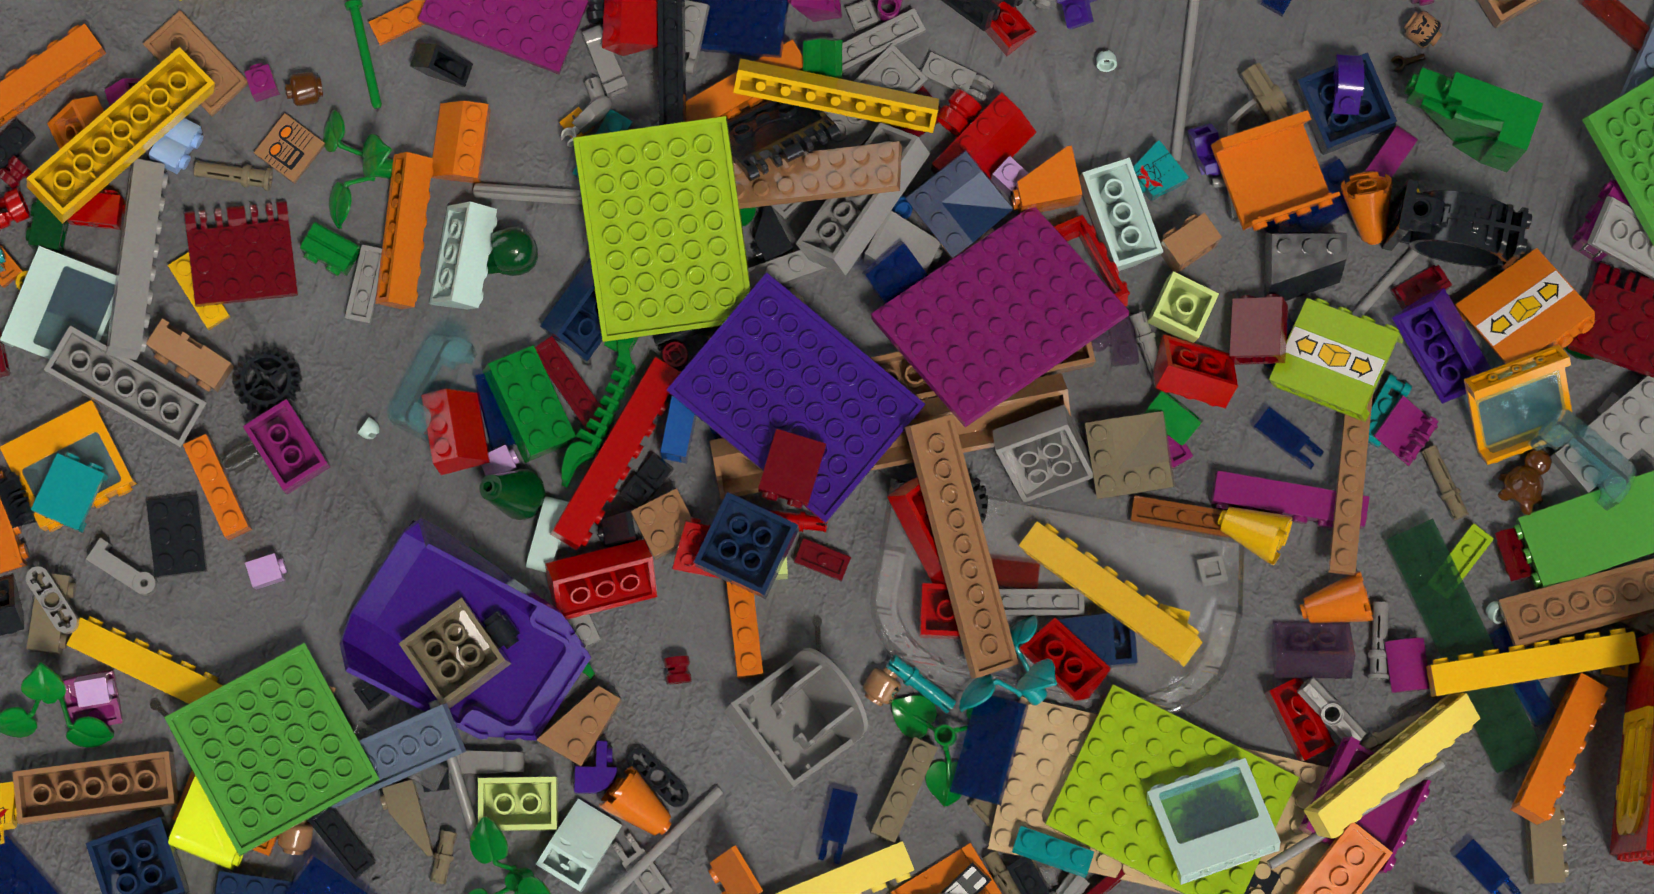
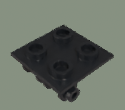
M37 470L23 473L36 498L42 486ZM15 472L5 475L6 478L0 479V499L12 528L37 522L34 517L35 513L31 510L29 502H27L29 498L24 497L26 490H20L22 488L19 480L20 476H17Z

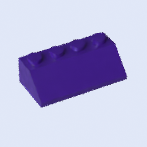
M1444 288L1423 296L1392 317L1442 404L1466 394L1464 379L1491 370Z

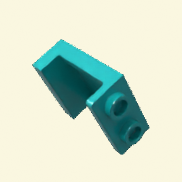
M66 452L65 456L57 453L31 510L83 533L87 525L84 521L103 481H107L108 476L102 473L104 468L91 462L86 466L79 463L81 458Z

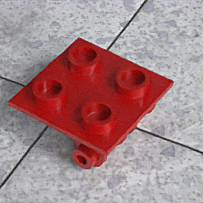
M691 518L690 521H685L672 569L719 578L695 567L694 560L711 526L700 524L701 520L698 518Z

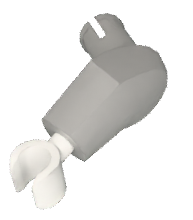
M599 77L590 78L592 83L589 80L585 81L584 84L588 90L591 102L572 121L575 126L573 128H565L562 131L561 140L567 135L574 138L579 132L582 134L586 133L610 111L612 102L610 98L605 96ZM573 138L568 141V147L574 145Z

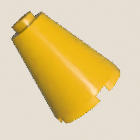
M1229 507L1227 511L1223 510L1221 512L1218 524L1221 525L1220 530L1267 563L1275 565L1281 555L1277 550L1280 551L1282 546H1285L1293 521H1291L1292 517L1287 515Z

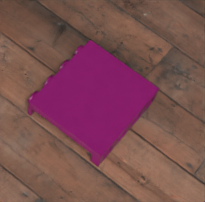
M1352 736L1344 737L1311 804L1372 756L1374 752L1359 745L1360 741ZM1430 780L1421 781L1355 822L1393 852L1377 874L1387 873V871L1394 867L1397 850L1405 844L1408 837L1406 832L1409 826L1413 825L1418 818L1419 812L1417 810L1419 805L1427 799L1430 793L1428 788L1431 783ZM1305 814L1298 829L1311 835L1315 833V830ZM1325 838L1320 842L1330 847L1336 838Z

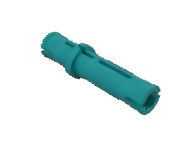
M894 655L893 659L889 660L886 668L903 680V684L913 687L945 713L950 712L949 709L954 707L956 700L921 675L918 668H912L900 659L898 655Z

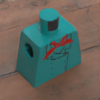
M1160 140L1133 166L1142 193L1150 201L1184 185L1189 179V176Z

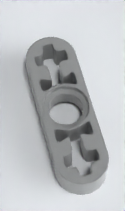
M39 566L31 568L26 574V582L54 627L64 634L76 631L79 626V618L50 572ZM34 574H44L45 576L42 578L45 586L49 587L52 584L53 587L44 590L40 595L39 591H42L43 588L38 583L33 584L35 580ZM56 593L60 599L58 605L52 608L48 607L45 602L47 595ZM61 610L66 617H72L70 621L71 626L69 628L60 626L63 619L59 614L53 616L52 613Z

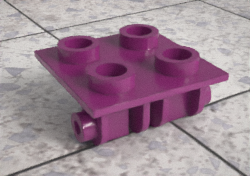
M1402 395L1374 434V437L1407 466H1410L1420 450L1425 447V443L1429 441L1431 434L1438 428L1437 423L1439 421L1432 416L1428 418Z

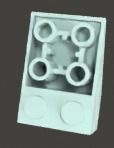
M577 799L536 865L582 892L622 825L582 800Z

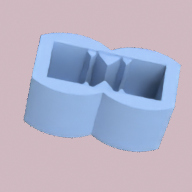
M186 118L181 120L153 145L149 152L150 161L165 164V168L175 174H178L181 169L185 170L191 160L189 154L194 148L198 149L203 141L204 136L201 135V126Z

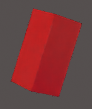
M1003 1L997 5L1000 7L998 19L992 20L991 26L985 32L1006 56H1009L1037 31L1016 7L1013 8Z
M1056 618L1038 631L1028 642L1019 647V650L1034 664L1044 659H1051L1055 665L1057 686L1074 701L1088 699L1111 670L1104 661Z
M1301 676L1264 694L1298 761L1302 762L1329 749L1335 743L1321 717L1297 693V690L1304 683Z

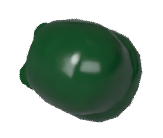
M518 226L508 227L492 234V251L487 261L488 274L501 273L508 276H518L528 273L535 267L538 260L537 244L525 229Z

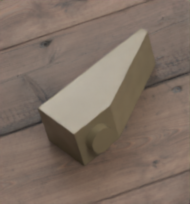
M412 779L382 788L384 794L380 795L383 810L388 809L389 814L428 857L434 856L415 780Z

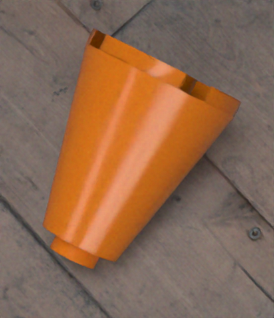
M1376 171L1354 174L1350 176L1349 182L1345 184V181H1343L1341 184L1342 194L1360 238L1369 245L1379 244L1386 238L1393 185L1392 178L1385 173V177H1382Z
M1357 571L1354 576L1348 575L1303 598L1304 603L1300 604L1303 619L1308 618L1310 623L1373 621V614L1367 590L1363 584L1364 580L1361 571Z
M630 766L624 771L627 776L624 779L618 777L602 797L601 800L603 802L599 806L603 810L654 836L658 833L663 835L672 824L669 821L671 815L639 772Z

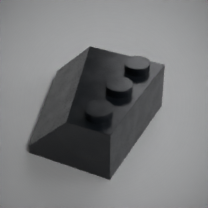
M1265 232L1264 297L1269 294H1276L1283 297L1285 301L1340 283L1347 260V233Z

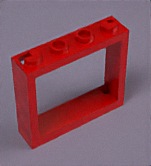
M1083 215L1054 226L1066 241L1080 237L1109 289L1125 307L1128 306V295H1130V292L1127 289V283L1119 278V271L1115 262H1110L1104 243L1102 241L1098 242L1094 226H1091L1090 223L1088 224Z

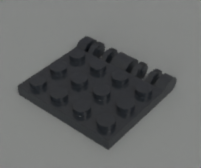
M771 100L727 120L732 158L750 181L760 177L759 171L763 175L769 172L768 165L764 161L769 157L778 168L783 165L779 153L788 163L804 155L800 143L807 152L814 150L813 143L809 139L814 135L821 145L827 144L828 139L833 141L841 137L839 128L824 111Z

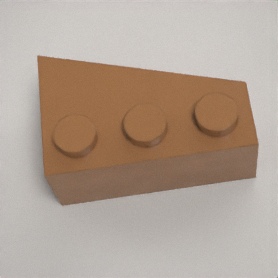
M163 318L146 343L155 353L153 358L164 365H167L168 362L175 365L176 369L174 371L187 379L191 375L198 380L196 385L207 392L211 389L218 392L234 369L231 362L190 338L188 334L177 330Z
M597 686L541 735L537 741L583 767L622 700Z

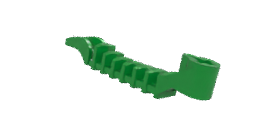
M639 337L605 341L604 346L618 352L615 366L620 370H614L610 378L619 384L616 386L609 382L605 389L613 397L610 398L603 395L600 400V404L607 407V410L598 407L594 413L596 418L602 420L601 423L590 418L586 425L588 429L596 432V434L593 435L580 428L576 437L584 442H575L568 447L562 465V486L568 488L576 468L581 463L594 459L597 450H600L602 447V440L608 433L609 424L613 423L614 413H617L619 410V402L624 399L625 389L630 386L631 376H634L636 373V365L632 364L630 353Z

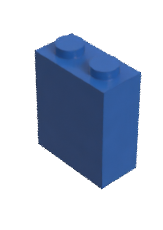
M673 396L661 447V457L664 460L687 464L697 416Z

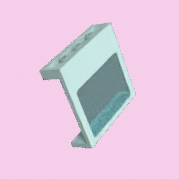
M39 246L0 341L5 345L15 346L50 360L69 326H72L107 346L116 275Z
M1246 758L1228 760L1223 766L1215 769L1214 767H1207L1197 775L1191 777L1189 775L1181 776L1174 783L1168 785L1158 784L1147 792L1148 805L1152 804L1177 866V877L1181 885L1277 852L1280 849V839Z

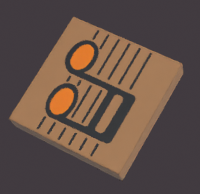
M284 113L254 151V154L295 184L324 148L325 143Z

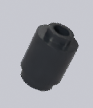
M498 610L483 621L487 626L485 628L499 648L505 646L508 649L519 641L517 635L520 634L519 630L506 613L503 614L501 610Z

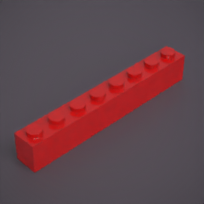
M657 357L652 360L550 535L575 550L580 545H587L593 534L589 531L593 523L598 525L606 512L602 510L605 502L611 503L618 492L615 485L619 479L625 480L631 467L627 466L632 457L637 459L644 447L640 444L644 436L649 438L656 427V424L653 423L656 415L662 416L669 405L665 401L669 395L667 389L680 375V371Z

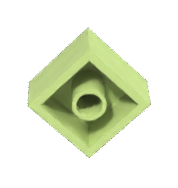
M1173 271L1164 283L1148 318V323L1181 340L1194 343L1199 339L1219 293Z

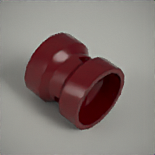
M13 155L8 160L7 167L0 169V178L12 189L20 187V181L23 178H27L33 172Z
M671 342L664 347L663 361L679 371L687 365L688 351L682 343Z
M689 656L664 658V666L668 669V674L666 675L667 685L692 682L691 673L688 672Z

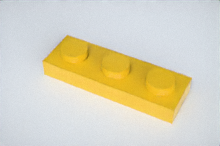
M189 252L167 265L208 330L230 317L223 304L195 307Z

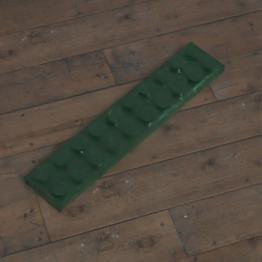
M1432 518L1387 539L1386 542L1441 658L1448 657V661L1453 662L1459 661V655L1473 653L1474 658L1484 656L1483 651L1494 650L1495 647L1434 519ZM1512 684L1461 692L1467 693L1480 717V720L1473 725L1497 774L1535 757L1541 744Z

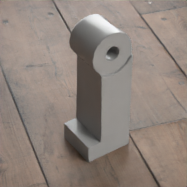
M597 25L583 31L584 40L606 96L611 99L628 92L627 81L622 74L614 53L602 48L603 30L601 26Z
M99 538L86 560L141 595L149 596L156 591L158 582L152 574L148 572L140 573L109 553L108 550L112 545Z
M466 751L456 756L462 775L524 773V753Z

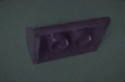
M1273 621L1272 662L1275 677L1311 678L1314 676V678L1352 679L1355 650L1350 622L1310 623L1309 621Z

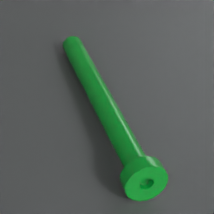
M350 0L345 3V8L351 13L372 107L379 109L382 102L360 12L363 3L362 0Z

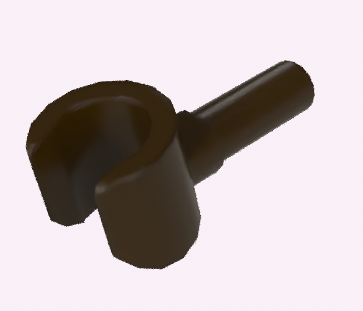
M1423 53L1405 59L1398 55L1391 59V63L1395 61L1402 62L1403 65L1400 68L1394 69L1395 72L1400 73L1405 69V66L1425 60V55Z

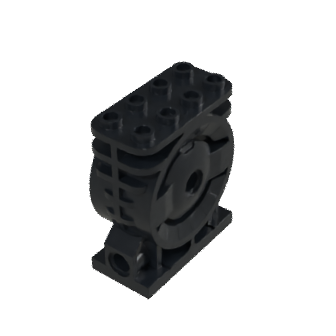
M1410 179L1407 180L1391 200L1387 234L1382 245L1384 250L1392 251L1400 242L1409 244L1410 248L1415 252L1432 259L1485 269L1497 267L1499 272H1503L1511 264H1514L1515 260L1520 258L1521 253L1524 254L1526 251L1528 239L1524 238L1525 230L1530 228L1532 214L1529 213V209L1526 207H1522L1518 212H1515L1512 204H1505L1485 196L1459 191L1433 190L1419 193L1417 192L1419 181Z

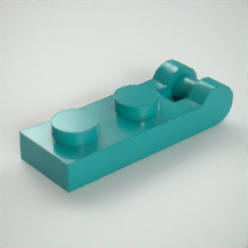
M1391 373L1371 408L1368 443L1377 448L1380 447L1381 442L1374 437V434L1400 397L1403 395L1407 398L1413 387L1407 382L1404 384L1396 380L1397 377ZM1391 388L1399 392L1397 398L1388 395Z

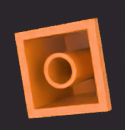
M1072 145L1065 147L1017 181L1015 190H1012L1013 195H1011L1013 210H1018V214H1021L1027 209L1036 207L1040 212L1079 204L1082 190Z

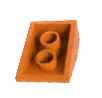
M736 845L710 862L712 868L708 870L715 884L721 882L725 888V891L721 894H761L763 892Z

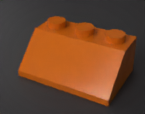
M96 95L74 99L47 123L59 149L102 114L104 109Z
M470 101L440 103L433 151L432 178L474 184L481 182L491 114L489 104Z

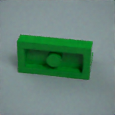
M829 37L804 40L803 71L842 79V40Z
M1163 391L1160 392L1144 412V414L1164 411L1167 434L1180 445H1184L1203 422L1201 418L1170 393Z

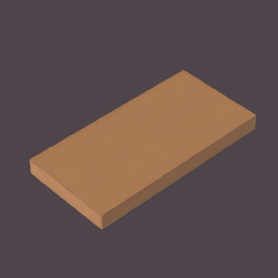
M181 10L143 43L160 63L180 47L215 82L214 93L200 104L211 117L248 85L247 79Z

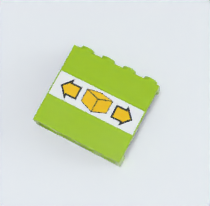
M1307 298L1286 341L1285 363H1276L1269 380L1275 388L1366 422L1370 414L1367 405L1396 342L1402 344L1404 340L1399 330L1394 326L1385 324L1383 327L1375 324L1376 321L1368 316L1362 315L1359 318L1352 315L1353 313L1346 308L1339 307L1335 309L1322 299L1316 298L1314 301Z

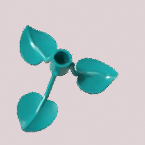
M1035 615L1025 618L1009 628L1015 651L1027 672L1018 681V689L997 678L993 679L991 674L976 678L966 687L961 696L960 711L962 713L964 710L976 707L989 699L995 690V685H1000L1014 692L1018 697L1023 695L1031 705H1038L1046 698L1048 692L1045 688L1057 685L1055 665L1051 659L1041 660L1030 668L1023 653L1019 650L1020 645L1028 642L1036 632L1038 622Z

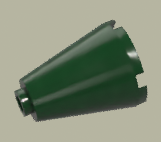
M517 469L487 475L480 483L481 496L512 519L526 520L533 517L538 507L542 506L544 502L545 489L543 481L531 470Z

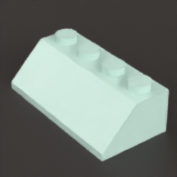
M1130 158L1082 172L1079 177L1081 190L1099 241L1104 243L1107 249V257L1110 262H1115L1118 271L1134 267L1162 254L1163 249Z
M471 201L447 206L429 304L466 310L479 308L483 300V282L488 274V256L492 251L491 237L497 225V209Z

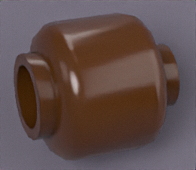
M313 72L292 74L289 78L290 84H285L287 99H292L296 106L317 104L319 97H323L320 76L316 77Z

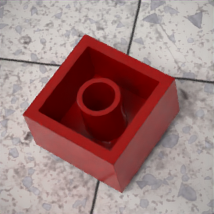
M922 583L919 638L961 640L946 584Z

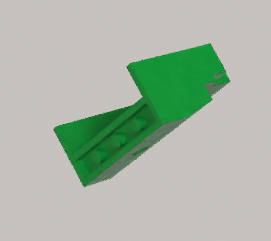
M1423 67L1418 74L1413 73L1404 91V94L1408 95L1405 103L1423 109L1430 116L1431 120H1434L1444 129L1443 131L1453 141L1452 146L1478 161V163L1506 173L1527 151L1543 103L1458 72H1455L1450 78Z

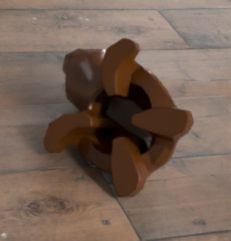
M1540 448L1530 450L1525 458L1524 466H1517L1509 473L1499 475L1498 479L1504 482L1505 487L1497 496L1504 501L1515 499L1519 502L1520 510L1524 514L1530 515L1533 512V505L1536 503L1541 505L1543 502L1541 494L1544 481L1541 475L1548 472L1551 467L1552 459L1550 455Z

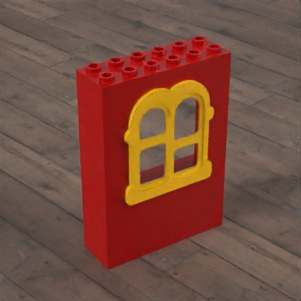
M1653 632L1636 639L1640 662L1630 664L1609 853V855L1617 856V861L1638 862L1640 860L1642 864L1654 866Z

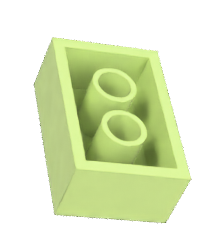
M478 778V823L482 817L487 816L498 825L501 831L558 830V778Z

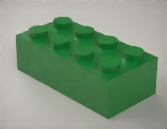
M534 345L486 365L482 372L524 463L566 447L575 440L576 435Z

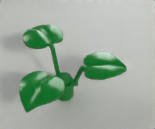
M332 110L323 133L325 149L328 152H335L338 146L343 150L364 157L363 173L366 176L345 181L344 184L336 182L332 188L329 198V211L336 227L342 229V224L348 216L352 202L349 186L366 181H375L376 177L391 178L393 160L387 158L392 149L376 134L368 136L363 152L344 145L341 141L345 134L343 118L337 110Z
M42 662L21 683L23 694L35 700L32 710L27 713L23 708L12 707L0 712V733L17 738L27 737L37 729V721L31 717L35 715L40 701L53 704L59 700L67 727L71 728L66 732V738L71 743L86 748L97 747L107 743L114 737V733L109 727L97 718L82 717L74 723L71 722L64 700L66 686L61 676L53 672Z
M914 695L892 701L894 720L904 735L912 739L914 737L921 739L925 737L929 728L934 731L936 742L943 746L946 763L937 761L929 767L926 773V784L930 792L944 807H948L959 800L969 783V772L966 765L962 762L951 763L949 746L956 742L957 733L975 727V732L980 738L987 740L996 739L1006 731L1013 709L1011 703L1000 698L990 697L982 704L967 709V717L972 722L971 724L952 728L949 725L935 727L931 723L935 721L937 711L934 703L926 697Z
M487 816L482 817L470 839V849L474 858L482 864L492 861L495 866L510 871L505 877L506 887L494 894H504L509 891H515L514 894H551L545 883L539 878L534 877L533 872L529 868L517 869L516 865L511 866L498 861L506 858L508 854L507 840L501 829L492 819ZM477 888L472 890L469 894L488 893L483 888Z

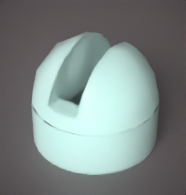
M1110 50L1101 51L1097 55V68L1100 71L1109 72L1117 67V59L1114 52Z
M368 417L357 434L365 439H374L376 434L379 433V424Z
M1498 601L1489 603L1486 607L1487 617L1496 624L1504 622Z

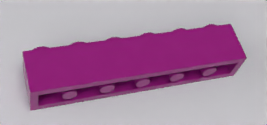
M1217 471L1214 476L1210 504L1216 505V509L1227 511L1229 507L1281 514L1292 517V521L1295 523L1307 524L1308 520L1317 522L1319 527L1332 528L1336 491ZM1363 495L1360 529H1363L1366 525L1370 496Z

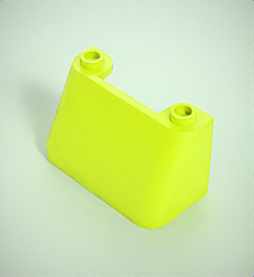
M195 776L171 831L168 844L233 871L235 866L238 867L240 865L243 855H238Z

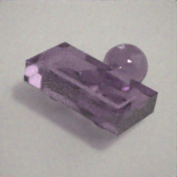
M1129 316L1108 330L1109 336L1103 333L1091 341L1093 351L1095 352L1104 351L1107 346H1110L1113 367L1139 364L1138 346L1135 340L1136 333Z

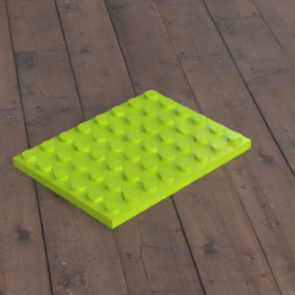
M727 116L574 137L573 142L602 341L721 326L751 291Z
M1113 684L1044 825L1182 894H1244L1261 857L1185 884H1180L1177 877V866L1152 804L1148 805L1147 792L1155 785L1174 783L1181 776L1189 775L1191 777L1197 775L1207 767H1214L1215 769L1223 766L1228 760L1246 758L1272 823L1276 828L1299 777ZM1242 773L1161 801L1178 843L1182 844L1194 840L1193 837L1185 838V834L1192 833V829L1185 828L1184 824L1193 823V820L1189 819L1187 814H1197L1192 806L1197 804L1202 808L1200 799L1203 797L1210 804L1209 798L1211 794H1215L1217 801H1219L1220 794L1222 793L1226 794V802H1228L1231 796L1236 797L1234 806L1244 802L1245 805L1241 812L1251 811V814L1245 817L1246 821L1259 816ZM1218 807L1209 809L1203 815L1200 823H1212L1215 819V814H1217ZM1226 809L1225 813H1227L1228 822L1231 825L1239 824L1235 815ZM1220 821L1218 822L1219 825L1211 827V829L1217 831L1226 829L1221 827ZM1200 831L1201 837H1203V836L1209 834V833Z

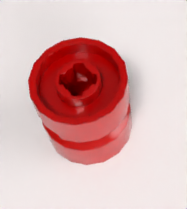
M956 89L948 99L949 106L943 105L937 113L936 120L946 130L959 136L969 126L968 120H974L982 110V107L968 93L961 89Z
M19 188L5 192L3 198H0V230L11 226V221L19 223L31 218L28 206ZM7 208L8 212L6 213L3 212V209Z

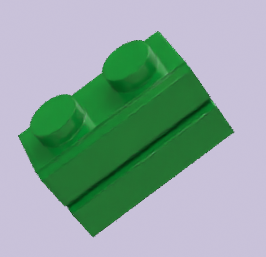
M316 222L313 223L308 235L300 246L301 251L305 253L303 258L313 264H317L319 261L327 265L325 270L335 276H339L340 273L347 276L361 250L358 245Z

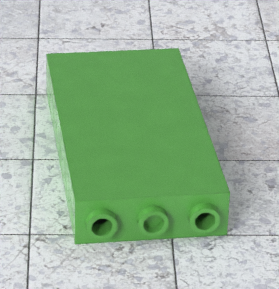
M1654 471L1517 518L1515 520L1517 525H1514L1513 528L1517 532L1518 540L1522 539L1525 549L1522 551L1526 556L1527 564L1531 563L1534 573L1531 574L1535 587H1540L1541 589L1590 576L1653 554Z

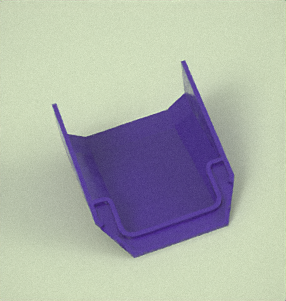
M423 518L418 519L404 529L350 612L339 643L345 671L426 712L431 710L429 702L437 700V698L399 643L460 598L465 600L485 628L487 626L483 621L498 610H501L503 614L506 613L520 632L517 635L518 642L508 649L505 646L501 647L512 664L449 710L456 727L478 739L504 737L505 740L520 738L536 741L590 661L591 655L560 610L444 529Z

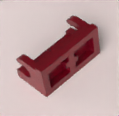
M1433 265L1393 288L1391 292L1403 310L1423 296L1442 288L1448 290L1452 283L1439 265Z

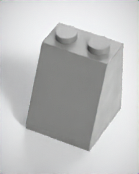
M890 211L876 231L865 252L864 264L908 287H912L931 274L928 272L931 264L937 265L943 251L940 250L941 243L938 239L893 211Z

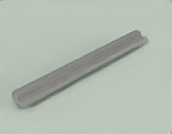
M476 183L473 188V195L476 198L583 205L581 190Z

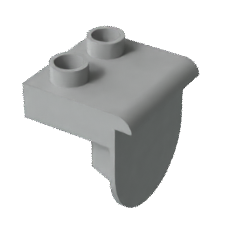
M805 648L800 651L790 662L736 699L724 710L725 714L785 794L864 737L863 735L868 729L865 709L849 680L829 658L812 648Z

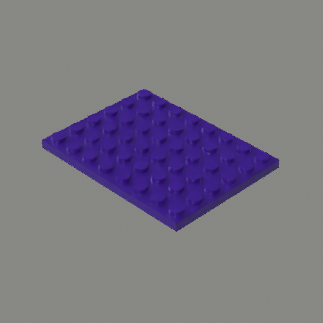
M767 272L667 389L669 394L762 471H764L776 429L826 443V449L809 505L805 506L825 524L901 435L905 427L912 422L925 406L923 401Z

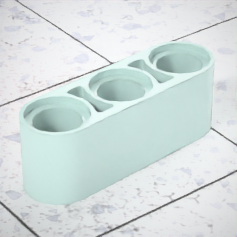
M545 496L528 555L527 568L546 572L545 563L556 561L561 541L550 535L569 502Z

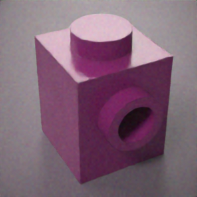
M255 64L249 68L250 70L244 72L251 94L256 102L280 95L269 64Z

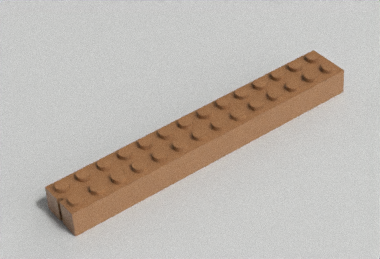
M1062 373L1035 379L967 427H964L954 416L963 453L995 447L993 430L1061 405H1065L1071 416L1068 389ZM939 397L924 399L921 401L925 403V406L908 426L953 413ZM906 430L901 433L870 471L914 462ZM725 439L709 441L720 499H724L727 492L735 496L758 493L763 471Z

